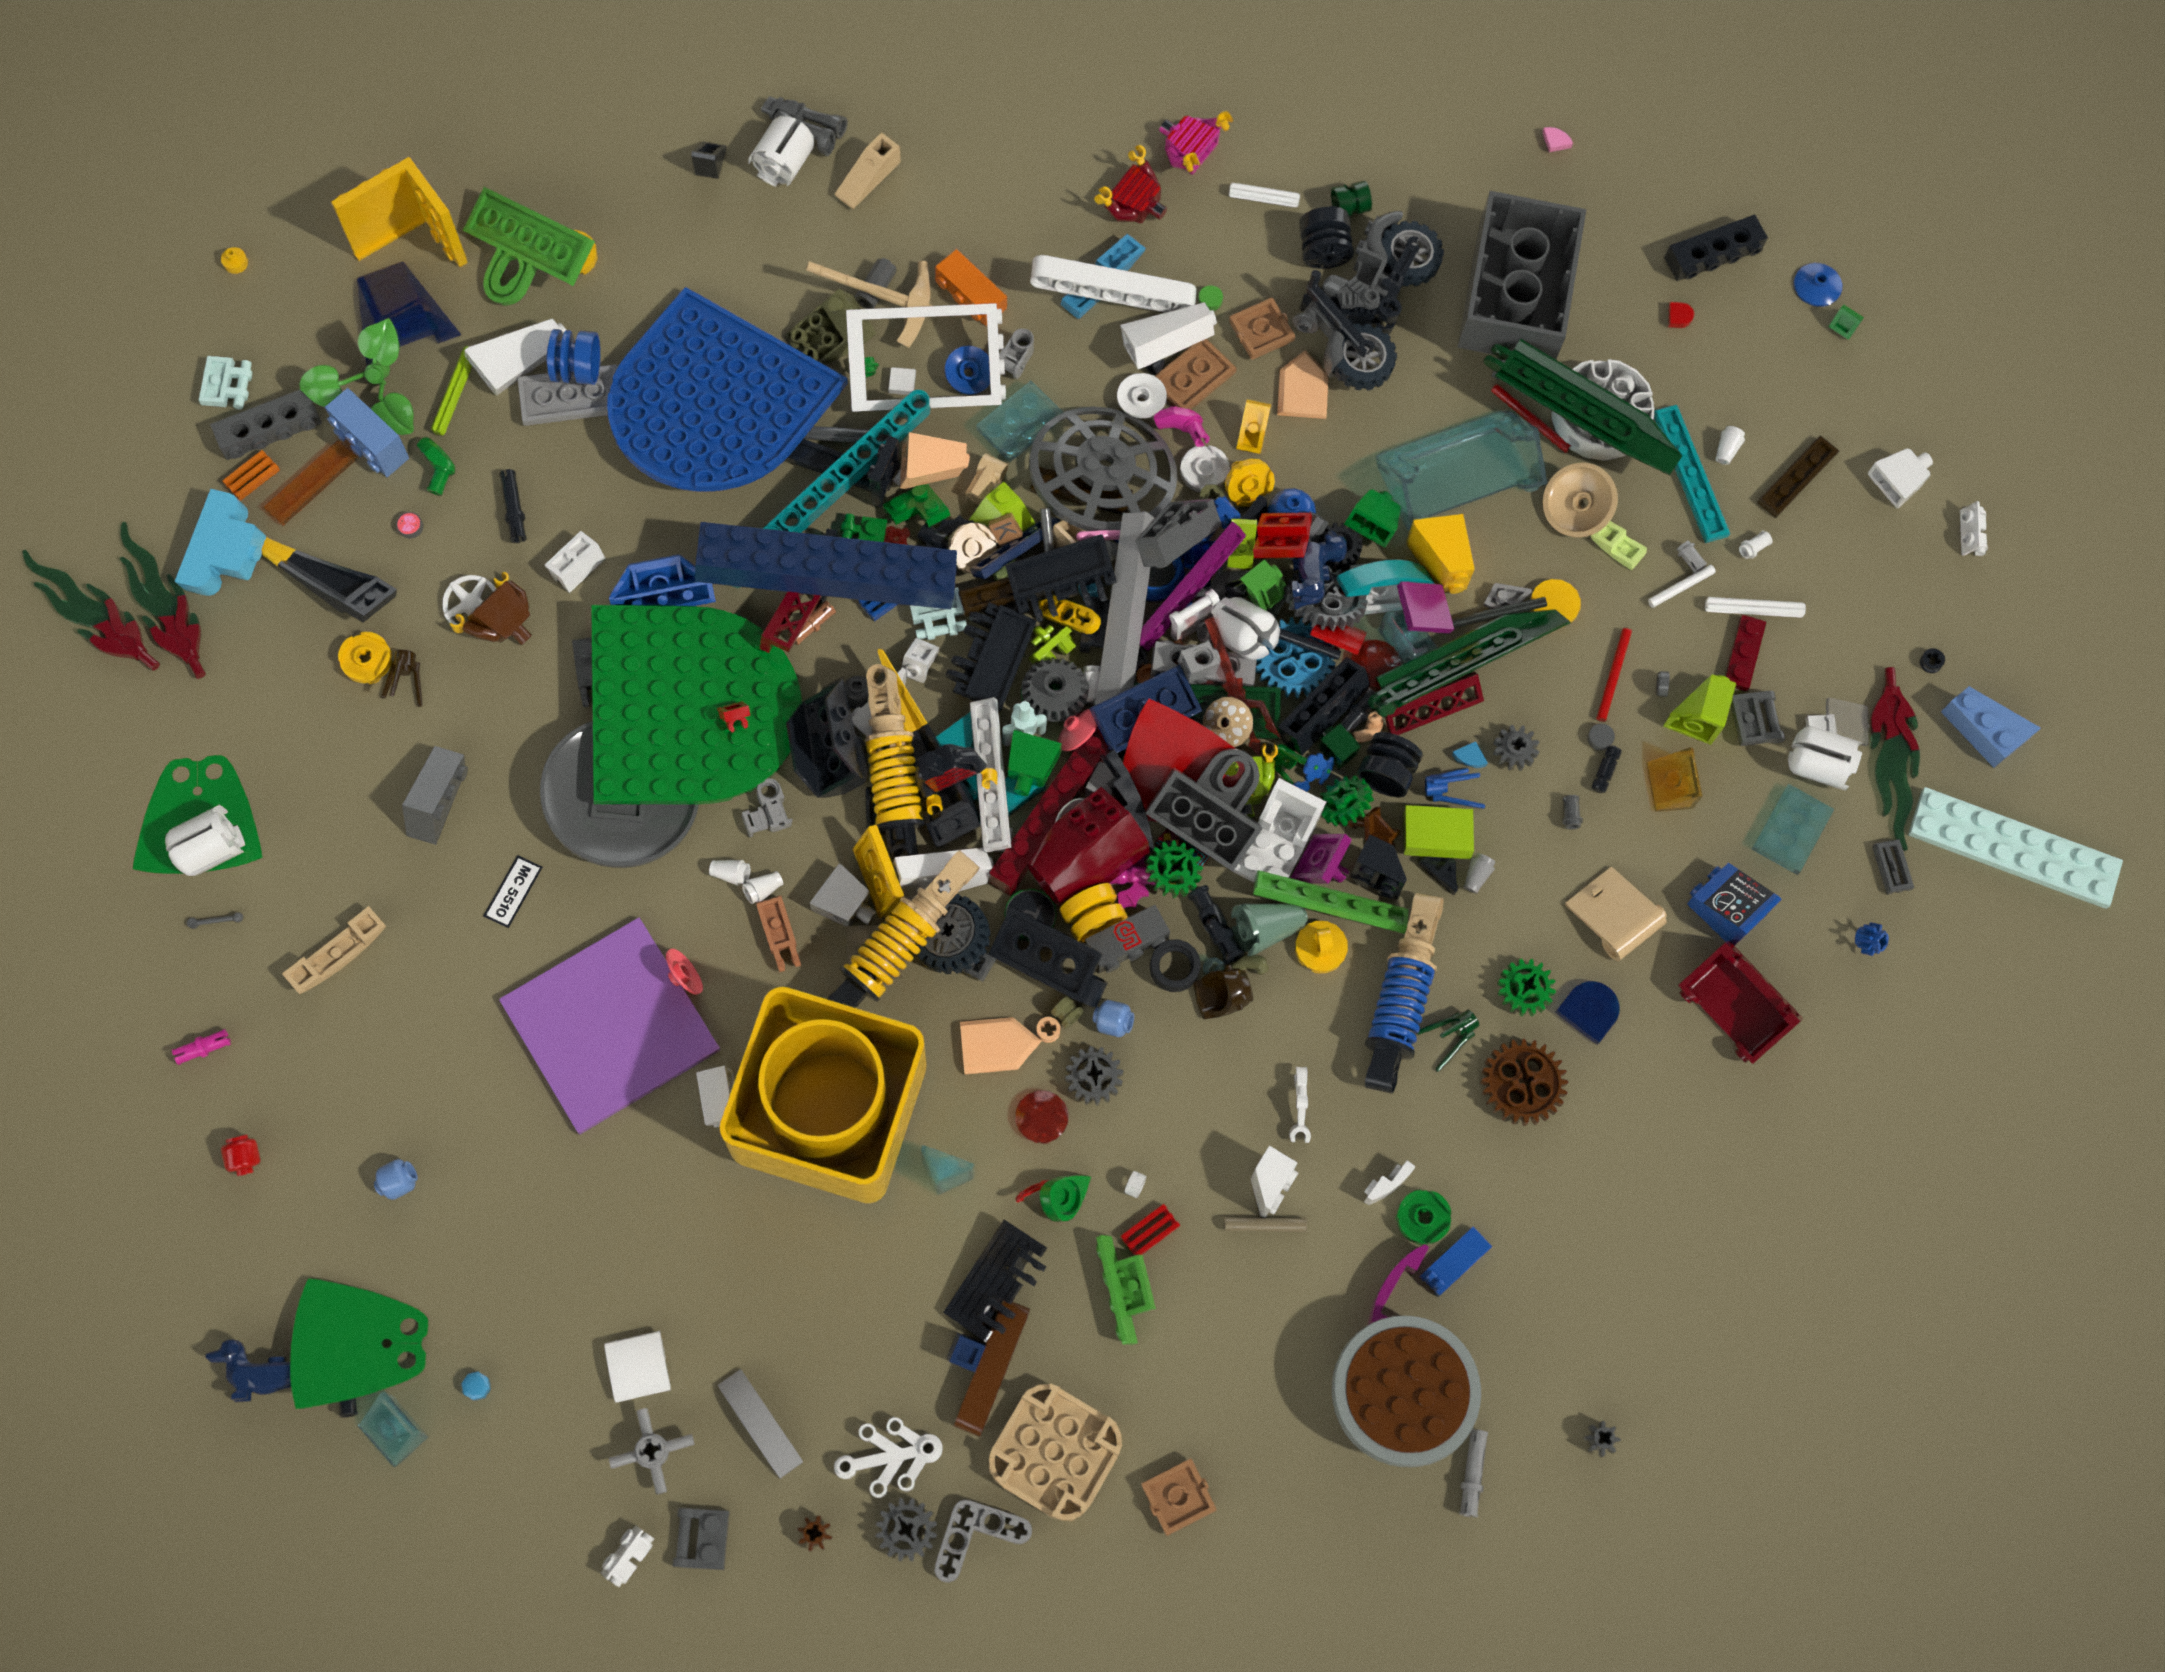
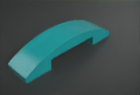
M1384 560L1368 563L1338 575L1336 579L1346 597L1369 595L1372 587L1398 585L1401 581L1435 584L1424 566L1407 560Z

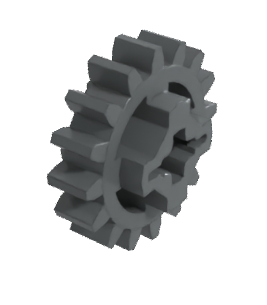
M1089 1046V1052L1086 1054L1080 1049L1079 1058L1072 1056L1070 1059L1073 1066H1066V1071L1071 1073V1075L1065 1076V1082H1072L1068 1087V1091L1077 1092L1075 1095L1076 1100L1084 1097L1085 1105L1089 1104L1090 1099L1094 1100L1096 1106H1099L1100 1099L1102 1098L1108 1103L1110 1101L1109 1094L1116 1096L1118 1090L1115 1086L1120 1087L1123 1083L1122 1080L1117 1078L1123 1076V1070L1116 1069L1120 1065V1060H1111L1113 1052L1104 1055L1103 1047H1100L1098 1052H1094L1093 1047ZM1098 1060L1104 1062L1108 1067L1102 1066ZM1087 1061V1066L1077 1072L1079 1066ZM1092 1066L1098 1076L1096 1086L1092 1076H1090ZM1109 1080H1112L1110 1085L1105 1090L1101 1091V1086L1104 1084V1082H1109ZM1080 1085H1085L1091 1092L1084 1090Z
M902 1498L899 1499L898 1507L889 1503L891 1511L889 1513L881 1511L880 1514L884 1521L876 1522V1526L882 1528V1532L877 1533L876 1538L884 1539L880 1548L885 1549L889 1547L888 1556L891 1558L897 1553L898 1561L900 1562L904 1559V1555H908L911 1562L914 1561L915 1553L924 1557L922 1549L924 1547L932 1549L933 1547L929 1542V1538H937V1534L931 1532V1528L936 1527L937 1522H929L933 1512L928 1511L924 1513L925 1504L922 1502L916 1507L913 1498L909 1501V1505H905ZM901 1511H913L919 1515L914 1518L904 1517ZM893 1518L896 1522L895 1529L888 1536V1524ZM899 1519L908 1526L914 1525L911 1529L914 1541L905 1534L899 1535L902 1531ZM925 1524V1536L922 1542H920L917 1538L918 1531ZM899 1542L909 1543L912 1549L904 1550L894 1545Z

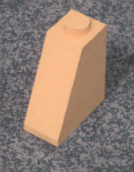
M909 432L902 443L900 488L907 489L958 477L969 464L970 456L966 453L967 444Z

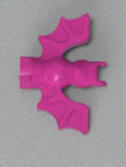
M1146 855L1109 883H1130L1133 885L1131 888L1118 893V904H1121L1123 908H1136L1139 899L1149 896L1146 885H1156L1155 882L1147 881L1151 873L1145 872L1147 867L1144 864Z

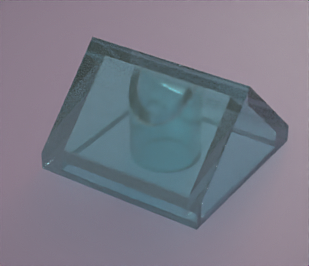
M1403 611L1390 612L1383 616L1378 631L1402 664L1437 648V645L1427 632L1408 631Z
M922 1145V1161L937 1195L973 1180L975 1175L974 1163Z
M385 1391L378 1396L358 1425L394 1468L429 1438L394 1396Z

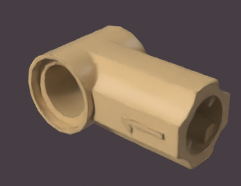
M985 453L977 466L976 475L966 490L965 496L971 502L980 505L983 499L993 491L996 484L1002 482L1009 465Z

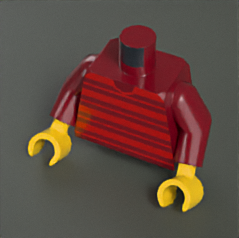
M1137 145L1135 149L1138 152V156L1132 150L1129 151L1128 158L1133 162L1137 161L1138 164H1133L1112 191L1108 187L1100 188L1099 192L1101 194L1096 195L1094 200L1097 204L1104 203V207L1117 221L1140 224L1144 222L1149 214L1161 220L1167 211V207L1159 203L1161 186L1150 164L1146 159H1143L1146 155V150L1142 145Z

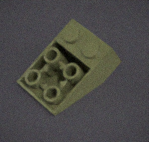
M838 289L784 335L793 348L823 365H827L849 354L846 310H859L861 308L853 295ZM862 320L863 345L877 334L869 320Z

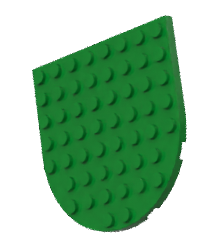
M591 605L593 804L700 805L720 803L732 800V798L748 791L752 792L759 784H762L767 778H771L781 768L791 752L786 722L800 705L802 698L798 678L784 651L776 646H773L770 653L760 649L761 636L764 630L736 614L710 607ZM743 701L749 706L751 716L745 717L748 721V728L744 729L741 721L736 720L733 724L734 732L728 730L726 722L720 719L718 708Z

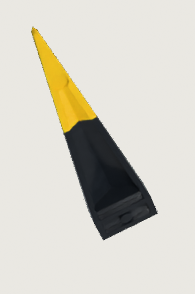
M267 537L261 549L263 556L341 613L350 614L362 623L396 597L397 589L377 576L316 558Z
M878 649L881 664L892 669L897 676L901 715L905 716V723H903L904 731L913 732L914 735L911 742L914 753L909 756L914 757L916 762L911 766L917 768L919 767L918 757L941 747V744L884 650ZM963 781L938 793L934 792V794L941 797L943 810L941 811L939 806H932L933 815L927 812L926 798L922 796L919 790L918 794L925 824L936 848L942 847L981 827V819L975 807L974 799Z

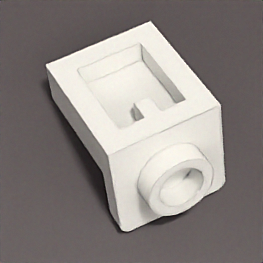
M916 638L904 655L902 668L906 670V677L924 683L928 669L938 655L939 647Z

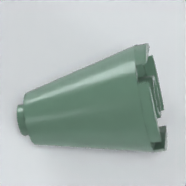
M1288 903L1239 904L1233 907L1231 919L1236 918V926H1232L1235 941L1240 949L1248 952L1247 956L1249 957L1302 930L1308 920L1307 912L1303 907Z

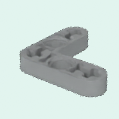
M970 1500L959 1501L953 1509L935 1564L936 1576L939 1580L947 1583L953 1582L958 1578L973 1531L1021 1545L1026 1543L1032 1535L1031 1524L1022 1517ZM965 1505L970 1506V1512L974 1513L972 1518L968 1517L964 1525V1527H970L968 1533L961 1528H952L954 1522L958 1525L960 1524L961 1515L957 1512L959 1509H964ZM989 1514H996L1000 1518L1001 1525L997 1530L992 1531L985 1527L984 1520ZM1005 1518L1011 1519L1009 1525L1017 1527L1019 1523L1024 1524V1530L1028 1531L1027 1535H1021L1020 1539L1014 1538L1015 1533L1007 1530L1006 1536L1001 1535L1000 1533L1005 1527ZM953 1533H960L964 1536L965 1544L961 1549L955 1550L949 1546L948 1540ZM944 1550L952 1554L961 1555L959 1561L956 1558L953 1559L952 1567L956 1569L955 1574L950 1573L948 1578L943 1577V1571L939 1569L941 1564H947L949 1556H943Z

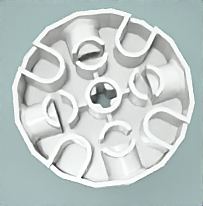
M1610 359L1607 362L1585 361L1572 369L1648 414L1653 420L1655 408L1652 399L1653 393L1649 383L1636 369L1621 361ZM1552 411L1551 419L1555 431L1566 443L1571 445L1569 449L1586 458L1604 461L1625 456V454Z

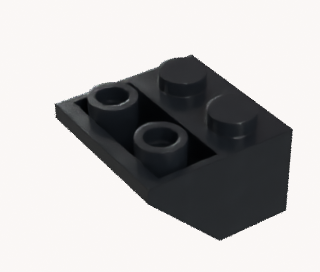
M1369 835L1350 877L1360 886H1370L1378 890V893L1383 897L1398 899L1407 878L1394 845Z

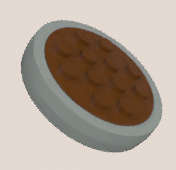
M1394 1316L1378 1320L1364 1327L1345 1345L1339 1355L1333 1373L1332 1400L1335 1414L1343 1431L1362 1452L1375 1460L1389 1465L1420 1467L1447 1457L1468 1437L1480 1409L1481 1384L1478 1370L1471 1354L1452 1332L1442 1325L1425 1318Z

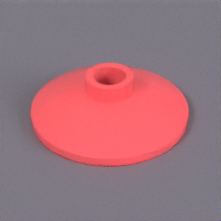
M1090 709L1066 719L1057 741L1062 743V751H1072L1080 747L1095 732L1097 724Z
M673 948L669 949L666 952V961L670 970L668 973L670 981L675 986L681 985L685 990L694 995L700 994L703 991V984L693 964L680 951Z

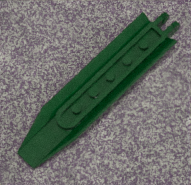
M1522 339L1519 340L1513 351L1500 344H1494L1491 348L1492 353L1501 360H1506L1505 362L1490 355H1487L1483 360L1488 368L1497 372L1495 377L1633 459L1670 476L1682 458L1681 453L1648 414Z
M1556 609L1504 614L1376 677L1382 690L1373 694L1369 698L1368 704L1371 708L1377 709L1381 717L1391 715L1397 707L1400 708L1570 624V621Z

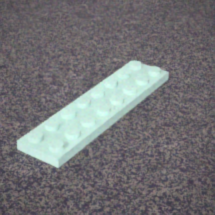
M1924 787L1921 791L1908 836L2105 909L2111 905L2123 862L2119 858Z

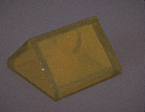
M1692 747L1646 763L1656 812L1693 809L1702 798V791Z

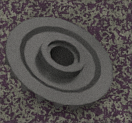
M1052 657L1048 660L1042 659L1036 665L1033 664L1031 669L1026 672L1022 681L1021 691L1023 701L1030 704V707L1034 709L1035 716L1044 714L1047 721L1059 722L1065 721L1070 716L1077 715L1083 709L1088 698L1089 686L1081 668L1075 666L1073 662L1065 661L1063 658L1054 659ZM1059 684L1062 688L1055 691L1050 689L1049 686Z

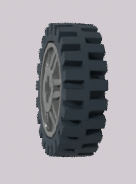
M956 894L946 905L945 908L948 913L945 916H940V919L937 920L936 924L941 931L932 938L927 936L925 938L927 940L926 946L916 943L920 948L919 954H916L918 958L928 968L938 973L943 971L945 974H951L954 971L958 974L962 973L961 969L963 968L966 970L971 969V964L973 962L977 964L980 961L979 956H984L986 953L985 947H989L990 940L988 936H990V929L983 911L974 901L972 902L968 897H962L960 894Z

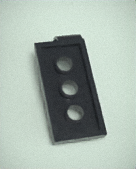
M1014 907L1009 908L989 955L1079 1002L1097 1007L1108 984L1104 979L1094 975L1103 953ZM1021 935H1025L1029 939V946L1025 950L1020 949L1018 946V939ZM1046 946L1052 951V958L1048 962L1043 961L1040 956L1042 948ZM1068 958L1072 959L1075 963V969L1070 974L1066 973L1063 969V963Z

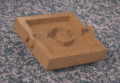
M1273 297L1229 317V322L1236 333V337L1240 339V343L1243 344L1251 360L1295 341L1296 336L1288 324V317L1285 312L1282 313Z
M1192 1459L1141 1484L1150 1503L1149 1508L1153 1516L1157 1517L1166 1536L1217 1511L1207 1491L1209 1486L1205 1478L1201 1479Z

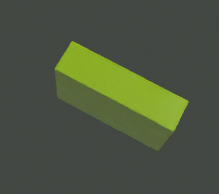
M1405 806L1402 815L1403 855L1460 859L1472 858L1474 853L1473 809Z

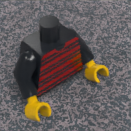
M946 744L931 752H926L917 759L919 767L916 768L915 782L922 796L926 798L927 812L930 815H933L932 806H939L940 810H943L941 797L934 794V792L938 793L978 773L982 774V786L985 789H990V780L997 785V771L992 768H986L987 764L970 747Z

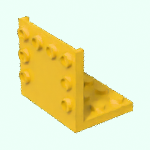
M410 157L390 168L382 170L378 175L361 182L354 189L340 194L335 200L331 201L351 249L359 261L427 222L431 229L430 234L437 244L442 243L444 246L442 249L450 261L454 260L459 267L468 263L448 208Z

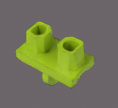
M1051 625L1045 629L1036 626L1033 630L1036 637L1031 640V643L1035 647L1040 643H1043V645L1028 659L1032 663H1039L1042 659L1048 660L1052 657L1057 659L1050 651L1055 646L1063 655L1069 653L1076 647V644L1069 635L1072 630L1068 625L1060 629L1052 637L1049 636L1054 631Z

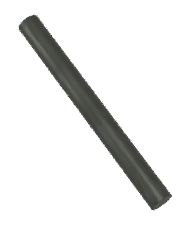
M1545 597L1451 619L1454 628L1495 619L1504 614L1521 613L1547 607V601Z

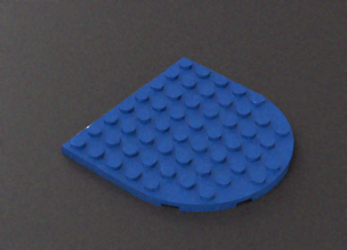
M685 287L619 364L613 376L610 393H608V419L613 437L621 452L630 463L648 477L665 485L689 491L713 492L728 490L752 483L782 464L847 386L848 378Z

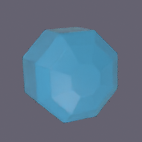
M480 1372L467 1374L462 1382L463 1394L474 1401L486 1398L491 1390L489 1378Z

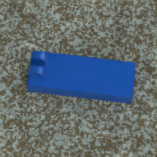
M1473 1226L1419 1277L1439 1297L1492 1246Z

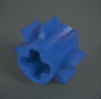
M1870 922L1869 925L1864 924L1863 927L1857 930L1855 944L1858 948H1862V954L1873 956L1874 953L1879 954L1880 951L1882 952L1886 949L1889 936L1886 931L1881 930V924Z

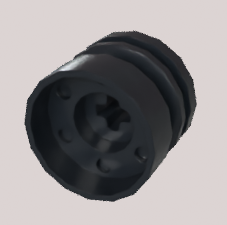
M1333 206L1320 207L1310 210L1300 218L1299 227L1300 236L1303 241V261L1306 265L1316 269H1332L1348 263L1353 258L1354 248L1350 235V216L1346 210Z
M1388 732L1375 733L1370 741L1371 744L1366 750L1368 756H1364L1356 776L1359 780L1363 778L1371 790L1389 797H1405L1413 781L1412 774L1417 771L1418 764L1422 760V750L1410 740Z

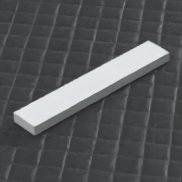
M993 697L970 703L974 750L987 764L986 768L995 769L998 773L997 785L990 780V789H985L982 786V774H976L983 850L985 852L1011 848L998 702Z

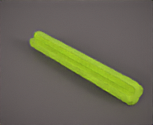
M469 346L463 347L432 423L431 430L436 435L443 436L472 368V365L465 358V349Z

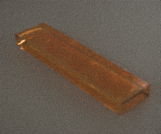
M337 440L267 503L264 509L284 526L357 460L356 455Z

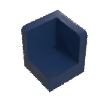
M957 1332L947 1359L953 1364L975 1372L986 1346L981 1341Z

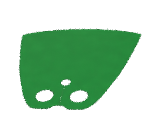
M212 755L198 761V787L202 788L200 795L193 794V789L197 787V761H192L190 758L173 759L166 765L159 777L144 816L135 852L133 870L160 874H184L174 866L169 857V852L166 850L165 845L166 834L172 828L218 805L223 806L228 811L224 815L233 827L238 825L245 842V846L241 847V850L244 852L205 872L237 867L263 858L248 798L234 767L226 757ZM211 764H218L222 767V775L217 779H210L206 776V769ZM178 767H185L189 770V777L184 782H177L173 779V772Z
M308 1278L299 1300L291 1342L290 1377L295 1408L304 1409L362 1397L401 1384L419 1375L426 1365V1352L423 1350L422 1344L400 1343H422L423 1338L428 1334L429 1322L427 1316L408 1304L372 1291ZM411 1318L417 1321L418 1330L413 1335H405L401 1332L400 1325L405 1319ZM384 1339L392 1341V1345L389 1348L382 1346ZM403 1352L413 1353L416 1357L414 1366L408 1369L401 1368L397 1361L399 1355Z

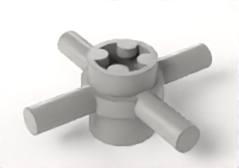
M648 1408L640 1409L636 1412L642 1437L636 1443L634 1451L610 1457L609 1463L611 1469L638 1462L643 1467L650 1469L656 1495L667 1492L661 1466L666 1462L669 1452L695 1445L692 1434L666 1441L660 1435L653 1434ZM646 1445L659 1446L660 1451L655 1452L654 1459H650L644 1451Z

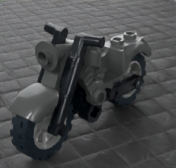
M1403 211L1388 212L1380 217L1377 216L1374 222L1369 221L1364 232L1367 238L1365 241L1360 240L1355 251L1358 254V258L1353 270L1357 274L1351 280L1338 275H1331L1324 280L1320 288L1318 284L1321 272L1313 270L1306 287L1307 293L1303 295L1299 306L1302 313L1297 314L1292 319L1293 324L1303 333H1315L1318 327L1329 339L1323 357L1328 377L1332 378L1335 376L1337 380H1342L1345 386L1349 388L1350 386L1355 387V390H1373L1375 386L1378 388L1383 385L1384 381L1389 379L1397 359L1396 346L1394 342L1391 343L1389 334L1393 331L1402 309L1401 303L1397 300L1402 286L1409 287V285L1417 287L1421 283H1428L1431 277L1434 278L1443 260V243L1441 239L1437 238L1438 234L1434 230L1431 231L1429 229V226L1425 224L1422 226L1417 221H1412L1411 223L1401 221L1398 225V222L1403 217ZM1426 254L1427 261L1421 258L1419 255ZM1414 261H1416L1420 265L1414 266ZM1381 321L1387 323L1386 326L1380 325ZM1379 357L1380 365L1373 361L1372 358ZM1367 364L1374 369L1366 370Z

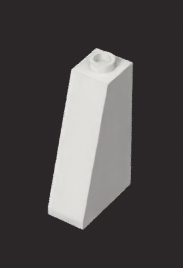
M1200 303L1122 324L1123 344L1137 369H1140L1213 336V325H1216V317L1213 310L1210 311L1205 303Z
M553 319L468 347L465 349V358L497 396L517 382L518 377L525 376L547 360V347L553 329H560L563 334L566 329L561 323L556 324Z
M983 847L960 850L980 867L974 877L960 891L987 884L989 873L994 867L992 858L988 857ZM959 850L895 857L893 868L904 893V898L911 901L917 895L916 891L919 888L926 889ZM947 882V884L945 885L940 883L939 892L942 893L943 891H946L949 893L950 883Z

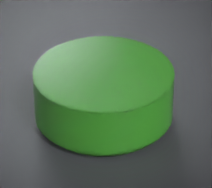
M1205 286L1199 293V304L1205 303L1210 311L1219 309L1223 302L1222 291L1216 286Z

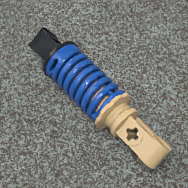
M1421 893L1415 894L1405 937L1400 939L1398 943L1399 951L1398 953H1391L1387 958L1388 970L1385 972V980L1382 982V990L1379 993L1380 999L1377 1001V1009L1374 1012L1375 1018L1371 1024L1372 1028L1369 1030L1368 1038H1366L1364 1043L1369 1050L1373 1051L1371 1064L1368 1067L1365 1078V1088L1393 1094L1397 1085L1401 1061L1414 1058L1415 1051L1411 1044L1417 1042L1415 1034L1420 1031L1418 1024L1422 1022L1421 1015L1425 1012L1423 1005L1427 1003L1426 996L1430 993L1429 987L1432 985L1434 974L1437 972L1436 965L1430 962L1435 953V948L1432 944L1443 910V897Z

